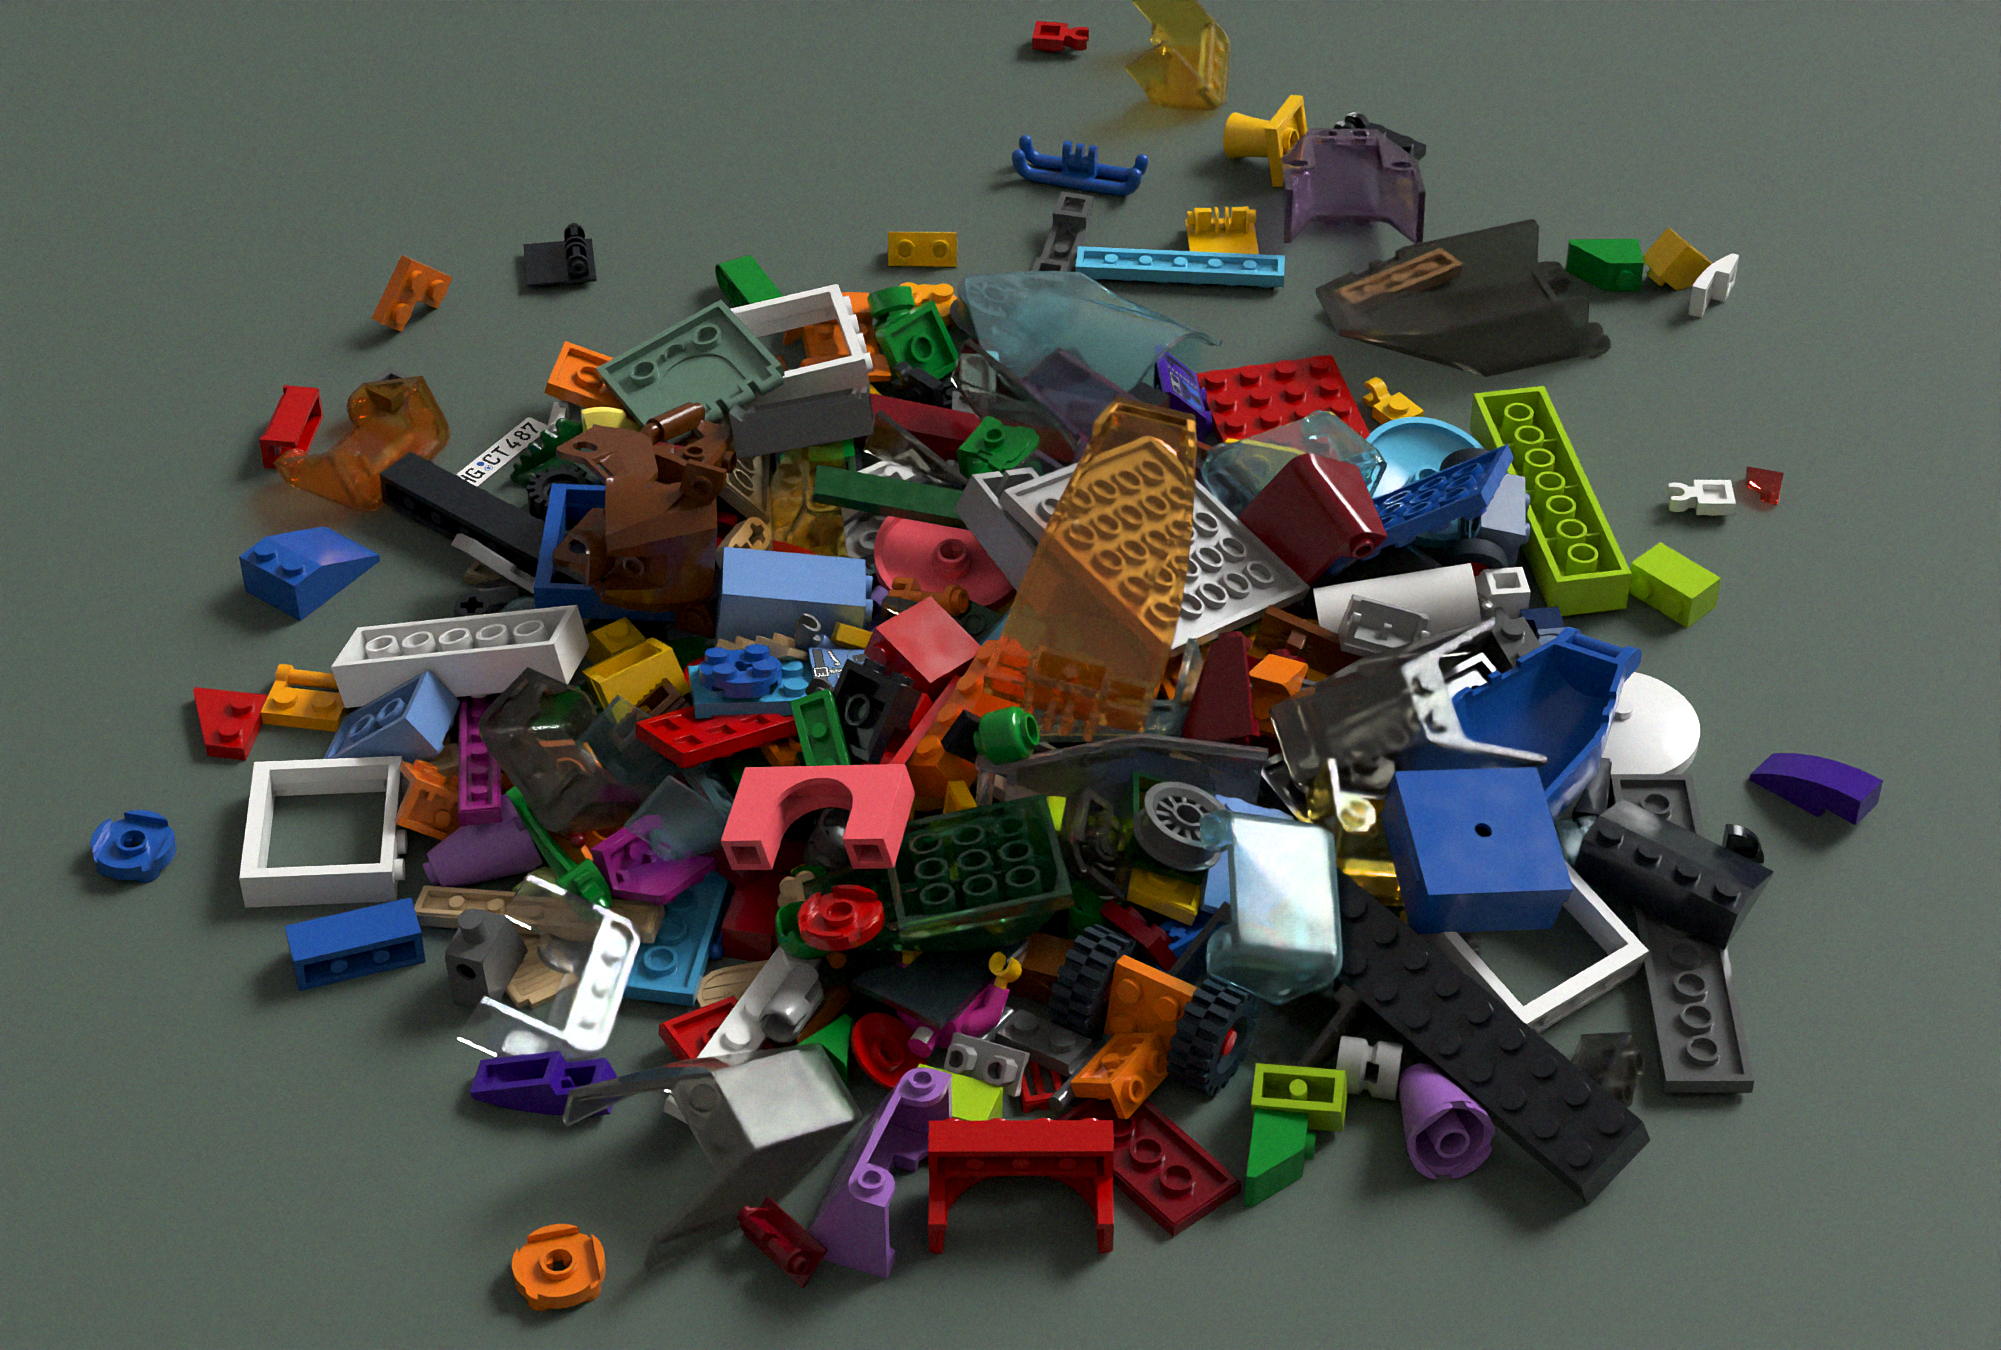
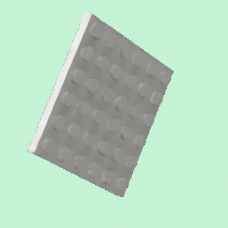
M1150 436L1005 489L998 500V503L1037 540L1039 545L1047 549L1064 566L1068 573L1075 576L1091 592L1096 600L1109 609L1119 619L1120 623L1129 629L1162 662L1217 638L1220 633L1233 631L1262 618L1268 605L1282 609L1304 599L1311 588Z

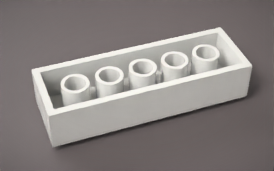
M569 605L358 627L332 664L331 669L345 708L362 707L428 669L455 697L471 696L472 698H482L489 694L503 692L516 695L527 690L544 688L547 691H556L568 686L589 648V643L578 606Z

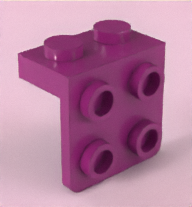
M644 813L590 849L594 865L605 879L611 896L620 897L624 901L640 900L652 902L653 905L657 906L675 901L679 893L689 886L702 882L705 879V875L716 868L713 857L668 851L659 814Z

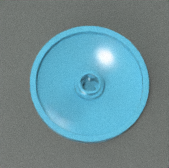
M1405 417L1389 421L1370 433L1361 446L1354 465L1358 466L1370 496L1374 498L1439 472L1442 461L1455 451L1466 448H1485L1471 435L1447 422L1427 417ZM1458 519L1451 521L1452 524L1441 532L1430 534L1429 531H1425L1415 535L1416 539L1410 544L1427 548H1445L1449 544L1458 541Z

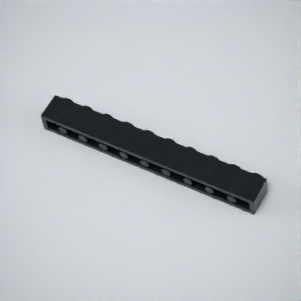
M411 451L379 474L383 503L451 540H454L456 535L461 533L475 539L516 565L517 569L526 572L534 578L536 577L545 526L543 520L527 514L513 504L497 498L488 491L467 482L460 476L452 474L435 465L432 461L424 459ZM576 544L569 548L573 553H586L584 544ZM560 566L557 583L584 584V578L578 573L569 571V568ZM603 577L602 579H600L601 582L604 583L606 578ZM598 619L606 624L617 621L614 619ZM629 620L644 635L646 640L654 637L663 643L664 641L696 635L676 629L675 621Z

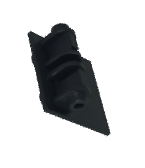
M571 223L565 228L564 241L523 244L527 287H549L551 285L584 284L597 281L592 238L585 239L584 229L579 224Z

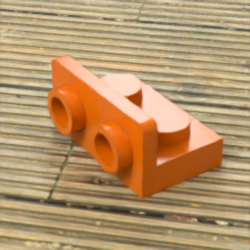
M1116 1033L1070 1081L1075 1097L1096 1098L1098 1100L1110 1098L1118 1118L1128 1119L1169 1075L1166 1069L1169 1061L1166 1060L1167 1054L1158 1033Z

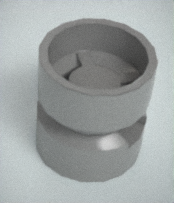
M1341 1036L1336 1070H1345L1348 1094L1359 1095L1363 1090H1368L1371 1097L1396 1101L1403 1044L1378 1041L1372 1047L1368 1045L1366 1039ZM1368 1062L1379 1065L1378 1074H1366Z

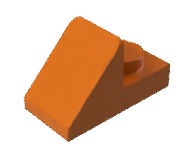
M1268 654L1249 672L1250 682L1254 687L1251 693L1253 717L1259 720L1260 735L1278 740L1282 739L1309 667L1307 663Z

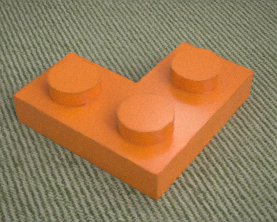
M402 255L371 319L402 332L411 317L416 302L419 301L438 309L442 299L447 294L448 287L453 278Z

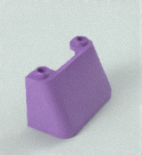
M924 1067L906 1072L860 1127L809 1226L808 1232L828 1249L822 1260L888 1278L895 1264V1250L890 1248L888 1206L895 1192V1181L891 1173L895 1166L916 1172L919 1167V1161L928 1157L929 1121H942L952 1118V1074Z

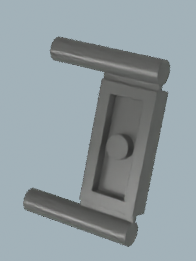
M1007 1006L1004 1007L998 1025L976 1037L1030 1053L1029 1061H1035L1045 1068L1068 1077L1069 1079L1048 1100L1049 1106L1056 1112H1061L1075 1098L1070 1081L1102 1049V1047H1099L1097 1050L1094 1049L1093 1040L1025 1010L1019 1009L1015 1013L1012 1008Z

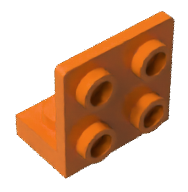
M415 759L413 764L401 761L398 769L408 779L410 784L394 821L399 826L444 840L461 827L459 826L458 773H452L451 778L437 773L438 768L428 762Z

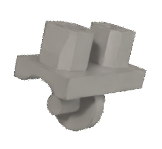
M953 1033L944 1068L952 1073L1003 1086L1004 1094L1017 1097L1020 1096L1022 1076L1030 1053L962 1033Z

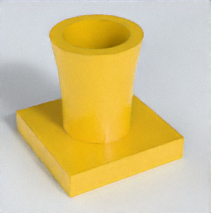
M1290 95L1270 121L1253 118L1237 112L1232 113L1227 119L1223 134V147L1226 156L1229 159L1246 157L1268 158L1272 187L1285 188L1311 154L1303 96Z

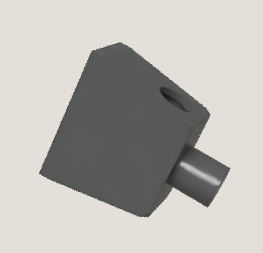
M475 908L467 909L459 915V928L445 951V962L454 1003L457 1005L493 1013L528 949L512 921L507 916Z

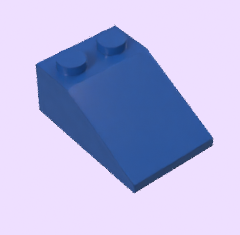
M322 526L266 536L241 554L239 560L244 588L247 593L301 621L380 561V555Z

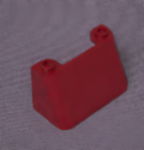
M1311 453L1301 454L1291 459L1237 516L1238 520L1309 586L1340 555L1357 559L1366 558L1388 537L1358 466ZM1302 601L1280 609L1302 619H1307L1309 614L1305 603Z
M1230 631L1218 634V640L1210 644L1180 732L1183 750L1233 765L1259 763L1306 740L1283 734L1281 740L1260 735L1259 720L1253 717L1249 672L1264 658L1258 659L1247 654V651L1253 648L1252 640L1243 636V632ZM1288 649L1266 652V656L1273 654L1305 663V659L1291 656Z

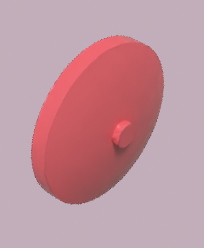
M888 516L877 532L874 543V568L878 582L887 591L894 590L891 585L895 577L916 578L921 586L920 591L944 592L948 585H959L962 589L967 590L969 600L992 611H997L1005 606L1018 593L970 530Z

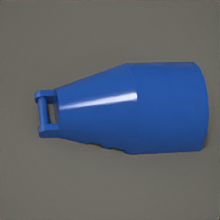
M1567 626L1555 639L1516 660V667L1503 674L1497 670L1487 675V682L1474 690L1467 686L1458 691L1393 758L1394 772L1537 767L1554 823L1597 776L1624 683L1639 667L1642 651L1636 647L1626 646L1622 648L1582 635L1579 629Z

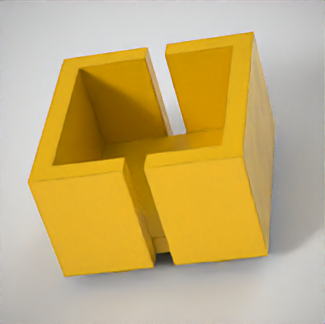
M654 637L581 671L598 709L603 708L608 720L610 719L613 723L618 722L619 718L624 716L626 711H630L632 706L637 705L638 700H642L644 695L649 694L650 689H654L656 684L661 683L663 678H668L683 695L690 692L673 649Z

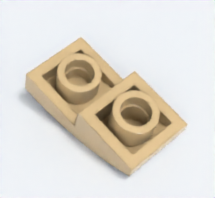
M775 632L772 639L756 636L755 641L736 635L734 642L719 638L716 646L727 650H745V647L748 645L761 644L769 648V655L776 657L780 662L784 660H798L802 662L808 658V652L795 647V639Z

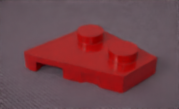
M195 687L193 693L207 756L247 760L263 724L261 710L268 695Z

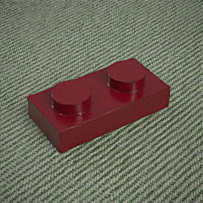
M1110 899L1099 910V913L1114 932L1137 941L1141 947L1139 952L1165 972H1168L1179 961L1168 947L1172 940L1166 932L1155 923L1150 928L1146 926L1147 921L1132 906L1129 905L1126 909H1123Z

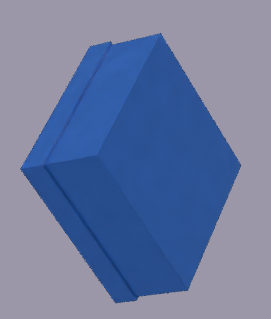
M1537 767L1394 772L1389 784L1390 792L1380 817L1410 928L1418 934L1552 928L1563 903L1568 902L1574 889Z

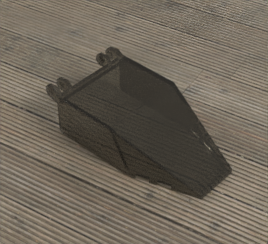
M1534 219L1404 246L1396 250L1395 257L1382 262L1380 259L1369 263L1368 270L1357 275L1351 271L1316 288V296L1339 336L1483 377L1584 355L1596 358L1599 355L1606 354L1609 348H1611L1610 345H1612L1609 337L1602 334L1604 331L1599 322L1588 323L1589 301L1585 296L1558 300L1556 297L1559 293L1562 294L1569 290L1572 282L1570 277L1563 273L1564 268L1559 262H1538L1539 225Z

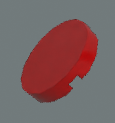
M859 885L831 887L832 893L823 896L821 891L817 892L801 905L797 914L801 938L809 946L822 951H843L856 948L872 940L882 930L885 922L882 902L878 900V895L873 890Z

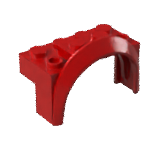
M947 1118L942 1121H929V1252L943 1254L947 1217L959 1196L974 1184L993 1176H1048L1067 1184L1084 1198L1093 1213L1099 1254L1113 1251V1120H1098L1095 1118H1084L1081 1120H1052L1049 1118L1006 1120L1003 1118H993L981 1121H962L957 1118Z

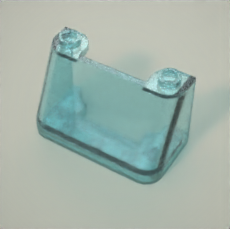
M1317 410L1310 413L1304 419L1230 444L1220 443L1215 445L1207 452V458L1203 463L1200 473L1215 498L1237 518L1291 459L1301 454H1317L1357 465L1371 498H1373L1383 477L1387 463L1378 449L1333 412Z
M1222 809L1200 818V839L1204 848L1214 853L1228 851L1231 923L1220 927L1208 940L1206 952L1207 974L1254 993L1255 996L1277 1006L1332 982L1341 970L1343 951L1335 843L1331 832L1313 823Z

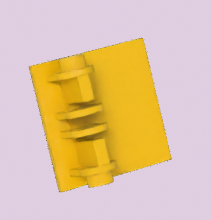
M1249 206L1232 207L1231 218H1229V208L1224 207L1223 218H1219L1218 207H1214L1213 219H1211V208L1196 207L1193 208V211H1187L1185 225L1189 251L1259 254L1254 223H1256L1255 209H1249Z

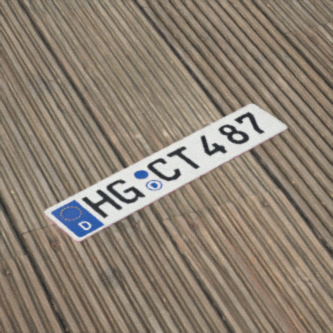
M526 418L456 475L478 487L525 449L529 443L540 437V432L546 430L547 425L533 418Z

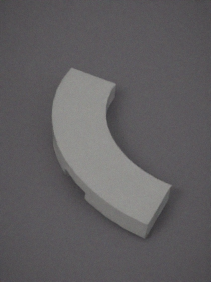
M462 533L456 535L451 543L453 547L534 596V577L517 569L516 565L475 539ZM581 618L582 623L587 625L591 618Z

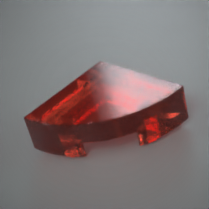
M1747 466L1745 483L1749 489L1752 488L1761 495L1760 499L1762 501L1778 505L1784 473Z

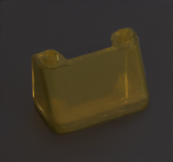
M842 440L786 450L771 480V543L774 539L810 549L816 555L849 558L847 555L842 507L812 502L814 475L817 465L846 470Z

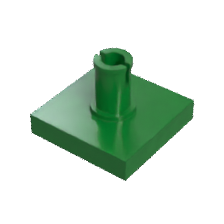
M934 300L924 302L875 332L890 368L904 361L913 370L919 367L939 380L962 365V361ZM893 373L895 379L899 378L895 373Z

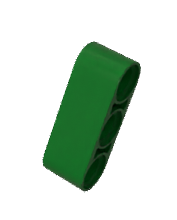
M751 255L725 261L715 266L718 285L734 307L783 297L782 293Z

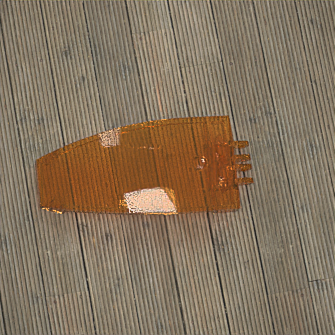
M1116 396L1093 423V436L1062 493L1032 556L998 644L995 643L984 673L983 693L1020 704L1026 713H1031L1032 715L1034 708L1045 711L1042 720L1043 730L1052 732L1059 714L1063 715L1059 734L1068 736L1072 730L1074 718L1086 721L1083 729V740L1088 742L1093 741L1098 725L1145 733L1173 647L1186 585L1195 493L1197 452L1195 415Z

